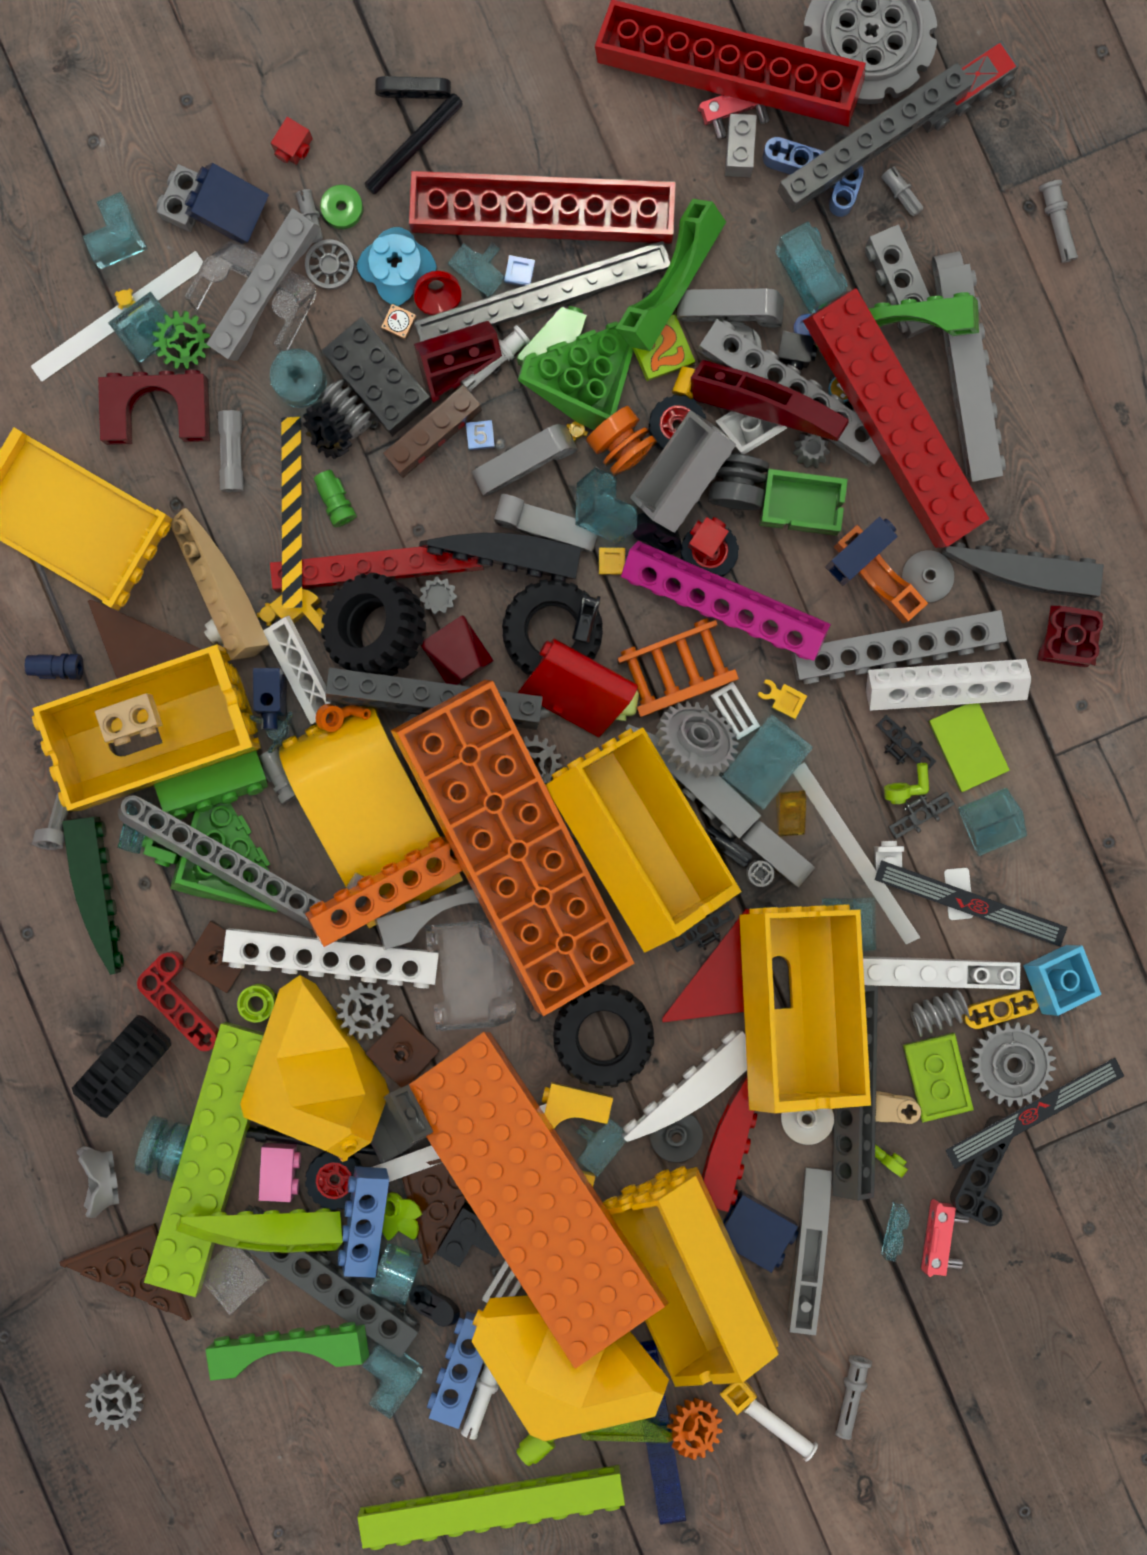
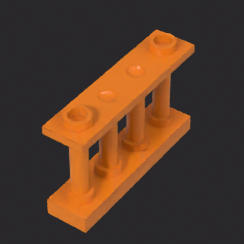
M706 618L694 623L695 628L637 651L634 646L620 652L621 657L617 658L618 664L627 662L634 682L638 685L637 689L641 697L639 701L641 706L637 707L639 718L739 679L735 669L729 671L728 667H724L710 631V629L718 625L716 620L710 622ZM697 634H701L715 670L713 672L714 677L705 681L703 676L700 677L686 642L687 638ZM674 643L677 645L690 678L688 682L690 687L682 690L679 689V686H675L661 648ZM648 653H652L666 689L664 691L665 696L659 699H655L654 695L651 696L637 660L638 657Z

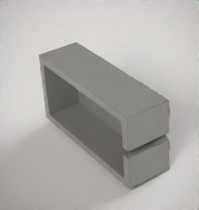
M690 410L630 498L653 521L675 533L678 527L685 521L692 507L699 501L708 484L715 478L722 464L731 455L736 444L712 423Z

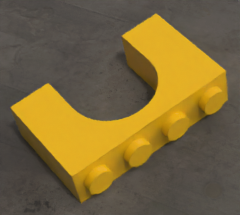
M551 1082L550 1088L545 1087L542 1102L547 1103L544 1114L553 1128L563 1120L574 1117L608 1124L613 1096ZM582 1171L593 1187L595 1173Z

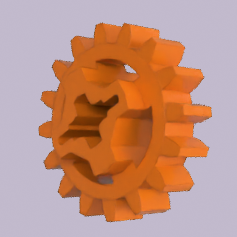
M694 1398L693 1401L686 1399L684 1400L685 1407L676 1406L677 1415L670 1414L674 1421L673 1424L667 1425V1428L672 1429V1433L667 1437L674 1441L671 1447L677 1450L678 1454L696 1460L697 1456L705 1458L706 1450L709 1452L714 1451L712 1447L713 1442L718 1444L720 1442L716 1435L723 1431L717 1428L722 1419L716 1417L718 1410L711 1407V1403L698 1398ZM698 1411H701V1412L704 1414L705 1417H703L701 1414H699ZM685 1440H687V1442L691 1443V1446H688V1445L685 1443Z

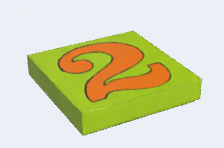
M676 314L671 315L651 351L633 348L646 381L680 370L683 366L688 367L695 363Z

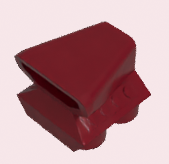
M1050 606L1047 634L1037 654V660L1077 667L1095 666L1096 658L1099 654L1100 631L1103 628V613L1067 606Z
M464 615L425 639L423 644L420 645L446 684L460 685L494 661Z

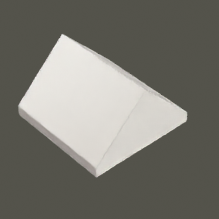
M733 411L716 420L720 431L736 444L732 452L739 454L748 453L787 429L785 426Z

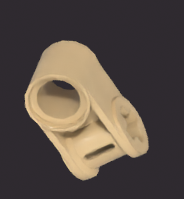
M876 1091V1121L913 1124L919 1120L921 1108L915 1099L910 1096ZM907 1104H910L913 1111H909L908 1115H905L902 1109H906Z

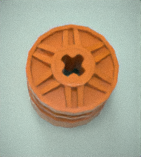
M625 406L602 422L586 439V442L596 454L609 450L610 453L603 461L605 466L617 460L610 469L613 476L637 465L647 456L650 449L657 442L653 436L641 441L649 432L645 427L636 432L633 431L640 419L630 406Z

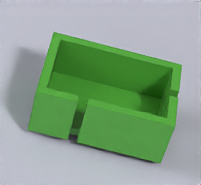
M768 469L766 473L767 480L764 483L765 494L759 526L783 529L785 524H788L787 530L837 536L841 532L844 508H841V506L845 503L848 479Z

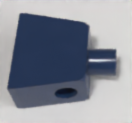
M253 668V709L257 715L262 716V730H277L278 716H285L287 677L280 668ZM273 699L272 704L266 706L268 700Z

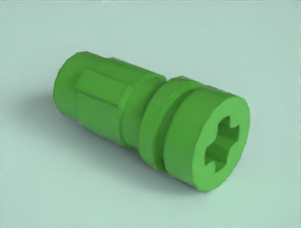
M326 470L314 477L317 490L327 506V515L331 516L329 519L333 527H341L353 521L357 515L353 507H351L350 501L346 500L344 496L346 491L340 478H336L332 470Z

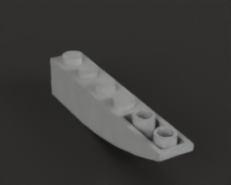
M628 725L625 728L626 731L630 728L633 730V732L639 730V728H636L632 725ZM646 732L675 781L680 782L685 787L682 792L692 802L697 799L703 805L701 811L711 820L716 817L722 823L719 828L729 838L733 836L740 838L760 818L761 815L719 775L715 777L711 774L706 779L703 773H701L696 778L693 771L686 775L685 768L682 767L677 770V763H668L670 756L661 754L664 747L657 745L660 738Z
M805 1167L798 1223L799 1233L796 1240L786 1321L788 1330L792 1333L816 1335L826 1256L832 1170Z

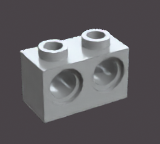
M730 114L727 130L725 176L751 178L754 165L757 115Z
M178 164L176 170L170 173L167 180L168 188L165 195L162 194L159 197L156 208L162 220L191 232L196 219L185 214L188 207L185 205V201L190 191H195L198 182L195 179L198 173ZM185 182H193V185L190 189H182V185ZM175 205H182V210L179 213H171Z

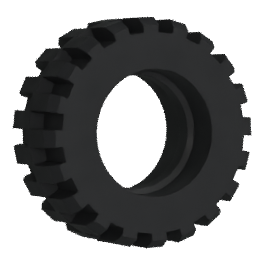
M378 573L357 575L354 577L355 580L349 579L343 583L344 587L341 589L337 588L333 593V599L331 601L328 600L325 606L327 612L326 615L323 614L321 621L324 624V628H321V635L326 640L323 642L326 652H329L330 658L346 670L394 676L399 673V668L404 670L410 664L408 661L411 658L415 659L419 653L416 651L418 646L423 644L424 637H422V632L426 631V622L422 620L425 617L424 608L420 606V599L417 595L413 594L411 589L388 576ZM384 606L386 622L381 635L372 644L363 647L361 633L365 620L375 609Z
M555 579V581L539 580V583L527 585L522 592H518L513 597L514 599L511 604H508L502 623L503 642L511 660L525 674L531 675L543 657L539 655L540 652L533 647L528 637V625L532 616L542 608L557 606L567 610L576 621L584 592L587 593L585 590L579 589L578 585L571 582L569 584L560 579ZM584 606L583 613L593 615L594 608ZM599 611L597 612L590 643L575 640L571 647L592 660L596 658L602 642L603 623Z
M599 984L562 1005L553 1032L555 1053H557L561 1066L565 1067L567 1073L572 1078L579 1079L580 1083L595 1085V1088H603V1086L618 1087V1084L622 1082L627 1083L633 1079L634 1075L640 1074L644 1069L645 1063L649 1061L652 1055V1047L654 1046L653 1024L644 1004L633 993L623 990L619 986ZM598 1011L615 1013L625 1022L628 1028V1042L625 1049L617 1057L610 1060H597L590 1057L584 1052L579 1043L578 1034L582 1022L589 1015Z
M137 1015L72 1087L73 1094L98 1116L107 1118L172 1045L170 1038L145 1016Z

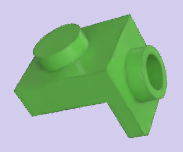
M147 836L144 837L142 847L145 850L143 854L155 858L154 863L170 867V864H177L179 854L158 846V842Z

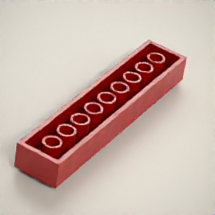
M617 0L610 1L595 44L597 63L847 127L850 125L865 80V62Z
M411 171L409 225L412 233L658 243L663 241L665 244H672L675 182Z
M857 288L844 293L804 319L803 322L934 547H948L989 520L988 515Z

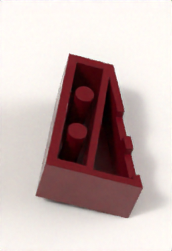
M489 321L414 344L425 389L433 403L440 399V395L452 387L455 389L461 385L459 382L471 374H477L502 357L497 332Z

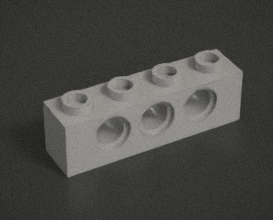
M899 224L870 236L866 243L865 253L870 262L873 261L877 271H875V275L880 286L884 285L886 289L887 303L898 305L901 304L902 300L915 299L917 302L927 301L930 295ZM884 255H893L896 259V263H887L884 259ZM894 279H903L907 287H897ZM915 321L896 322L899 331L902 334L905 333L907 339L935 328L933 325Z

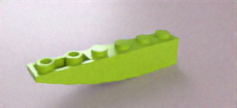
M329 1208L308 1213L303 1209L292 1210L290 1213L270 1210L264 1212V1214H253L252 1211H243L237 1215L216 1212L210 1216L188 1213L181 1217L176 1225V1231L205 1241L262 1252L336 1251L343 1243L340 1211L332 1212Z

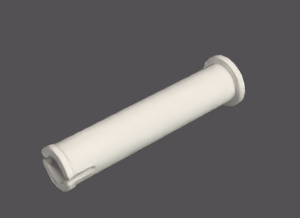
M754 1400L743 1410V1412L750 1415L801 1454L804 1461H809L818 1448L816 1442H810L758 1401Z

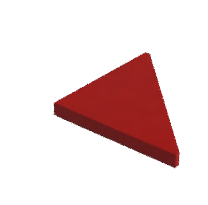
M745 909L741 915L750 914L749 909ZM740 917L663 1015L662 1022L744 1012Z

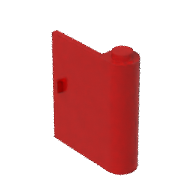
M554 638L551 642L546 641L539 653V655L543 656L541 662L517 693L542 696V707L599 738L630 704L638 685Z

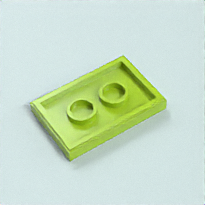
M979 703L964 704L928 721L960 792H964L1010 771Z
M955 1033L903 1044L916 1102L921 1108L920 1119L922 1122L974 1110Z

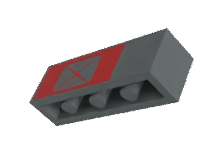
M1002 40L961 67L972 83L969 92L964 98L922 125L927 133L933 129L941 130L950 122L949 119L956 114L962 116L971 109V104L976 100L980 102L986 100L993 94L994 88L999 85L1003 88L1015 79L1014 74L1019 65Z

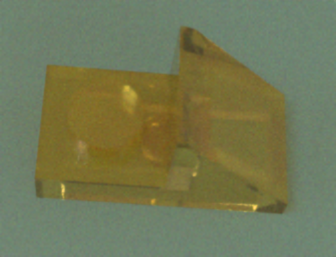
M805 790L779 792L778 796H776L779 836L804 835L806 822Z

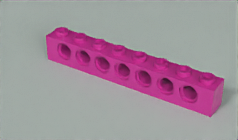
M637 541L629 550L621 577L627 579L632 585L648 588L655 595L673 599L680 606H689L698 610L703 616L719 619L729 627L742 629L754 638L767 640L773 646L790 650L796 653L798 657L814 661L831 626L830 623L640 541ZM648 567L654 569L657 575L650 573ZM672 578L677 579L681 585H676ZM696 588L701 589L705 596L698 594ZM720 599L726 600L729 606L723 605ZM744 609L752 612L753 617L746 615ZM768 620L774 621L778 627L771 626ZM792 631L799 632L802 638L796 637Z

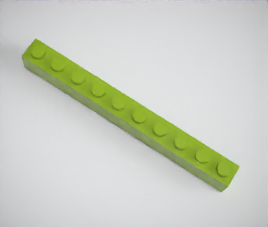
M615 1465L361 1507L357 1518L362 1548L379 1550L388 1544L396 1543L398 1546H403L411 1543L412 1540L418 1539L432 1541L437 1539L438 1536L448 1535L449 1537H457L464 1532L473 1530L476 1533L488 1531L491 1527L497 1526L511 1528L516 1523L521 1522L536 1524L541 1522L542 1519L551 1517L554 1520H560L568 1517L569 1514L575 1513L589 1515L594 1510L600 1509L614 1511L619 1509L620 1506L625 1505L620 1466Z

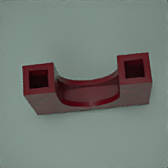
M186 370L185 374H175L173 371H160L159 375H148L147 372H133L132 376H122L121 373H107L106 377H98L100 440L104 444H132V411L134 405L145 394L156 391L168 393L175 398L178 406L179 438L182 441H210L208 378L201 374V371Z

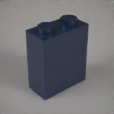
M210 163L205 167L202 166L195 179L198 182L195 191L191 190L186 198L185 205L188 207L185 214L240 244L247 243L269 194L214 163Z
M879 516L831 560L825 568L844 586L898 537L895 533V526L888 519L885 518L883 520Z
M742 1190L737 1195L735 1205L730 1207L729 1212L722 1221L736 1252L771 1273L775 1267L779 1268L785 1258L784 1250L788 1244L792 1245L799 1233L797 1231L798 1226L794 1220Z

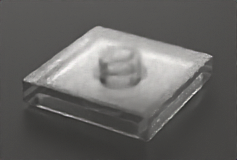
M226 1246L209 1262L204 1285L228 1314L231 1315L261 1288L270 1277L247 1250Z

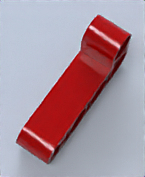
M176 951L163 953L139 976L137 987L198 1050L210 1051L214 1048L219 1029L171 982L184 968L182 966L184 964L183 956ZM167 957H172L176 962V967L173 971L165 966V959ZM149 975L157 980L155 989L149 988L146 984V979ZM167 994H171L176 1000L173 1008L165 1004V996ZM185 1013L193 1015L195 1020L193 1026H188L184 1023L183 1015ZM202 1024L203 1027L197 1033H194L193 1030ZM210 1033L212 1037L209 1042L205 1043L203 1039L206 1034Z

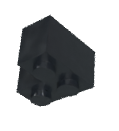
M466 1202L436 1253L457 1267H460L472 1245L495 1258L499 1253L497 1246L470 1204Z

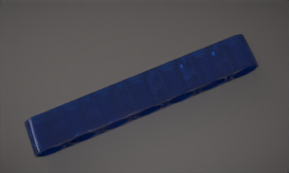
M654 1340L639 1342L660 1367L657 1346ZM664 1393L656 1416L642 1420L660 1525L686 1521L675 1451L671 1447L673 1441L667 1437L671 1434V1429L667 1428L670 1421Z

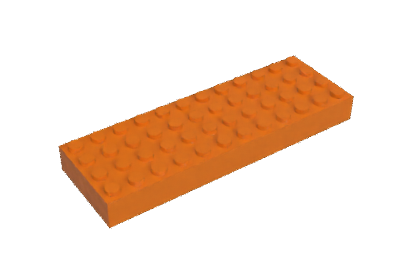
M483 680L391 730L535 1011L544 1017L635 964L493 681Z
M482 1032L409 1084L433 1130V1133L427 1136L428 1141L575 1369L669 1304L491 1032Z

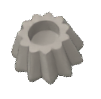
M810 433L808 435L800 434V440L794 442L796 449L793 451V454L798 456L797 463H804L805 468L811 465L817 468L819 462L825 463V455L830 453V450L826 447L829 441L822 440V437Z
M437 576L433 581L426 580V587L420 588V591L423 593L420 601L425 603L424 609H431L433 614H436L438 611L446 613L447 607L453 608V600L457 598V595L453 593L455 586L449 585L448 579L441 581Z

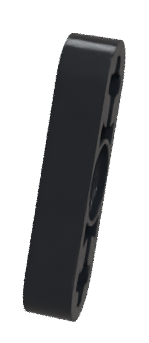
M382 76L375 79V94L384 98L446 99L451 95V81L439 77Z

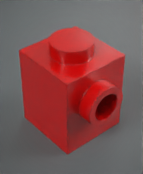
M286 117L271 141V145L275 152L274 155L284 163L290 161L297 165L299 160L305 159L309 153V144L313 138L309 129Z
M706 517L703 523L698 520L690 532L694 537L690 541L688 548L710 561L729 532L725 529L726 524L715 517L712 519Z

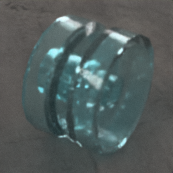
M156 1115L152 1116L139 1145L135 1161V1172L149 1176L157 1167L158 1179L168 1182L174 1181L190 1125L176 1122L169 1130V1123L166 1118Z

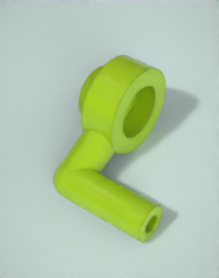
M917 764L918 785L892 783L884 786L885 799L889 800L891 804H903L906 802V799L913 795L927 794L929 792L928 764Z
M875 1144V1158L902 1178L908 1171L905 1167L907 1161L895 1152L892 1156Z

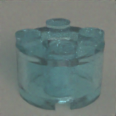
M289 349L282 351L277 355L270 368V382L273 389L290 406L298 408L308 407L319 399L320 394L326 388V375L317 358L306 350ZM301 374L303 378H299L298 383H295L293 378Z
M387 1243L370 1293L405 1306L423 1254Z

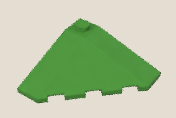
M615 321L607 324L606 329L596 333L594 329L576 337L577 340L566 344L565 341L549 346L546 349L547 352L536 355L535 352L526 355L518 381L577 423L595 430L602 422L617 412L633 348L629 346L617 331L618 322Z
M221 802L212 805L213 807L208 811L193 812L189 826L269 871L267 868L270 865L261 847L256 849L249 836L252 833L242 815L237 816L231 803L224 804ZM196 846V851L199 855H208V850L205 846ZM181 855L179 856L170 889L197 897L277 913L276 909ZM221 858L219 860L222 868L231 869V863L228 859ZM244 871V880L250 883L254 882L253 874ZM271 884L266 885V891L270 895L276 896V887Z

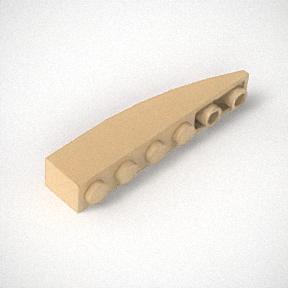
M184 508L173 518L171 528L231 660L255 657L269 645V642L250 600L216 544L190 511Z

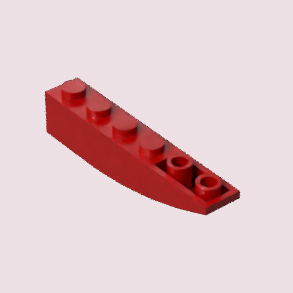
M747 1072L730 1097L717 1124L702 1173L703 1181L716 1209L729 1212L730 1205H735L738 1190L734 1188L736 1180H741L744 1172V1164H741L743 1153L748 1154L751 1139L748 1138L750 1128L754 1129L758 1115L753 1110H749Z

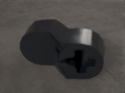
M646 513L638 514L632 519L633 536L637 540L647 542L650 546L668 554H674L681 548L678 530L675 533L653 521Z
M418 1285L411 1290L409 1294L410 1304L420 1314L430 1318L442 1327L451 1326L458 1322L460 1317L459 1307L449 1297L440 1294L430 1285Z

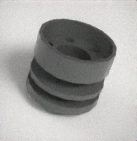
M732 453L716 473V477L723 479V481H716L710 484L708 502L717 506L738 510H761L765 491L754 486V484L766 482L767 476L762 473L768 471L769 463L750 455Z

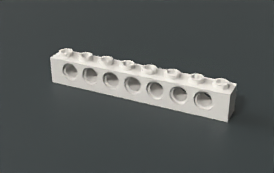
M228 928L225 935L222 962H229L228 967L244 968L245 964L255 965V970L271 971V967L282 968V973L297 974L298 970L308 971L309 976L324 977V973L335 974L334 978L350 980L351 976H359L361 981L376 983L377 979H386L387 984L403 986V981L414 982L413 987L427 989L429 984L435 985L439 951L397 946L384 950L383 946L379 944L336 940L323 947L318 938ZM248 943L256 944L259 948L258 956L249 957L245 952V946ZM275 946L282 947L286 953L285 958L282 960L274 959L271 954L272 948ZM299 950H309L312 954V960L308 963L301 962L298 959ZM328 952H334L337 954L339 962L334 966H329L324 961V955ZM361 955L365 959L364 967L360 969L352 967L350 963L351 957ZM380 958H387L391 961L392 967L390 970L383 972L377 968L376 962ZM406 961H414L418 966V970L414 974H406L402 968L403 964Z

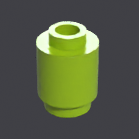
M529 1434L519 1443L520 1447L516 1449V1452L527 1466H531L533 1463L537 1464L555 1448V1439L543 1441Z

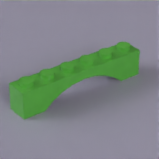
M691 200L680 219L676 248L664 277L647 297L629 306L618 323L616 329L630 347L651 351L724 227L726 221L712 201Z
M968 292L956 293L954 297L943 299V296H930L927 298V301L917 302L915 299L902 300L901 304L898 305L877 303L874 305L875 308H868L879 327L896 322L915 321L933 325L951 336L979 333L978 300Z
M355 1322L343 1323L338 1328H330V1325H321L311 1331H305V1328H295L285 1334H280L279 1331H270L264 1333V1336L255 1337L254 1333L239 1336V1339L231 1340L229 1336H223L214 1339V1342L205 1349L210 1381L236 1378L253 1361L268 1354L281 1351H298L312 1354L328 1361L335 1367L361 1365L369 1357L365 1325L355 1326Z

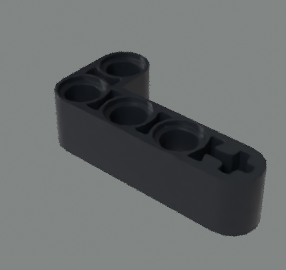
M999 1115L990 1117L983 1129L1004 1117ZM1012 1138L993 1148L994 1152L990 1158L984 1159L980 1155L965 1163L951 1191L950 1200L953 1206L962 1214L986 1226L999 1224L1003 1216L1001 1208L992 1199L984 1196ZM974 1171H981V1179L977 1182H971V1174ZM964 1194H969L970 1201L968 1204L959 1205V1198ZM988 1206H992L993 1214L986 1218L983 1217V1210Z

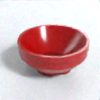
M432 271L426 273L415 284L414 301L417 307L426 314L436 315L454 309L461 301L462 292L458 280L448 272ZM434 280L443 282V286L437 290L428 287Z

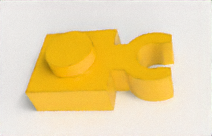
M764 680L763 683L768 685L771 691L767 695L758 692L757 696L763 700H774L771 708L792 719H796L807 695L786 684H783L779 690L773 681Z

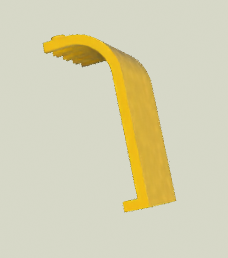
M13 427L0 449V541L96 596L110 608L119 611L127 603L134 585L142 578L146 564L156 554L157 546L161 539L169 532L173 519L158 509L155 510Z
M363 707L371 711L369 719L365 720L351 715L344 718L342 726L334 732L322 730L317 724H314L305 730L306 734L298 738L295 735L282 741V746L279 747V757L288 781L346 887L355 872L364 877L368 875L373 877L382 872L381 868L385 865L404 860L407 853L416 849L420 851L429 846L428 843L431 840L440 837L384 730L377 708ZM432 857L427 861V869H431L436 865V857ZM413 870L404 873V882L412 879L414 875ZM461 872L396 907L395 911L406 910L405 904L418 900L422 902L463 881ZM390 883L381 885L379 894H386L390 890ZM375 919L367 923L368 928L376 925Z

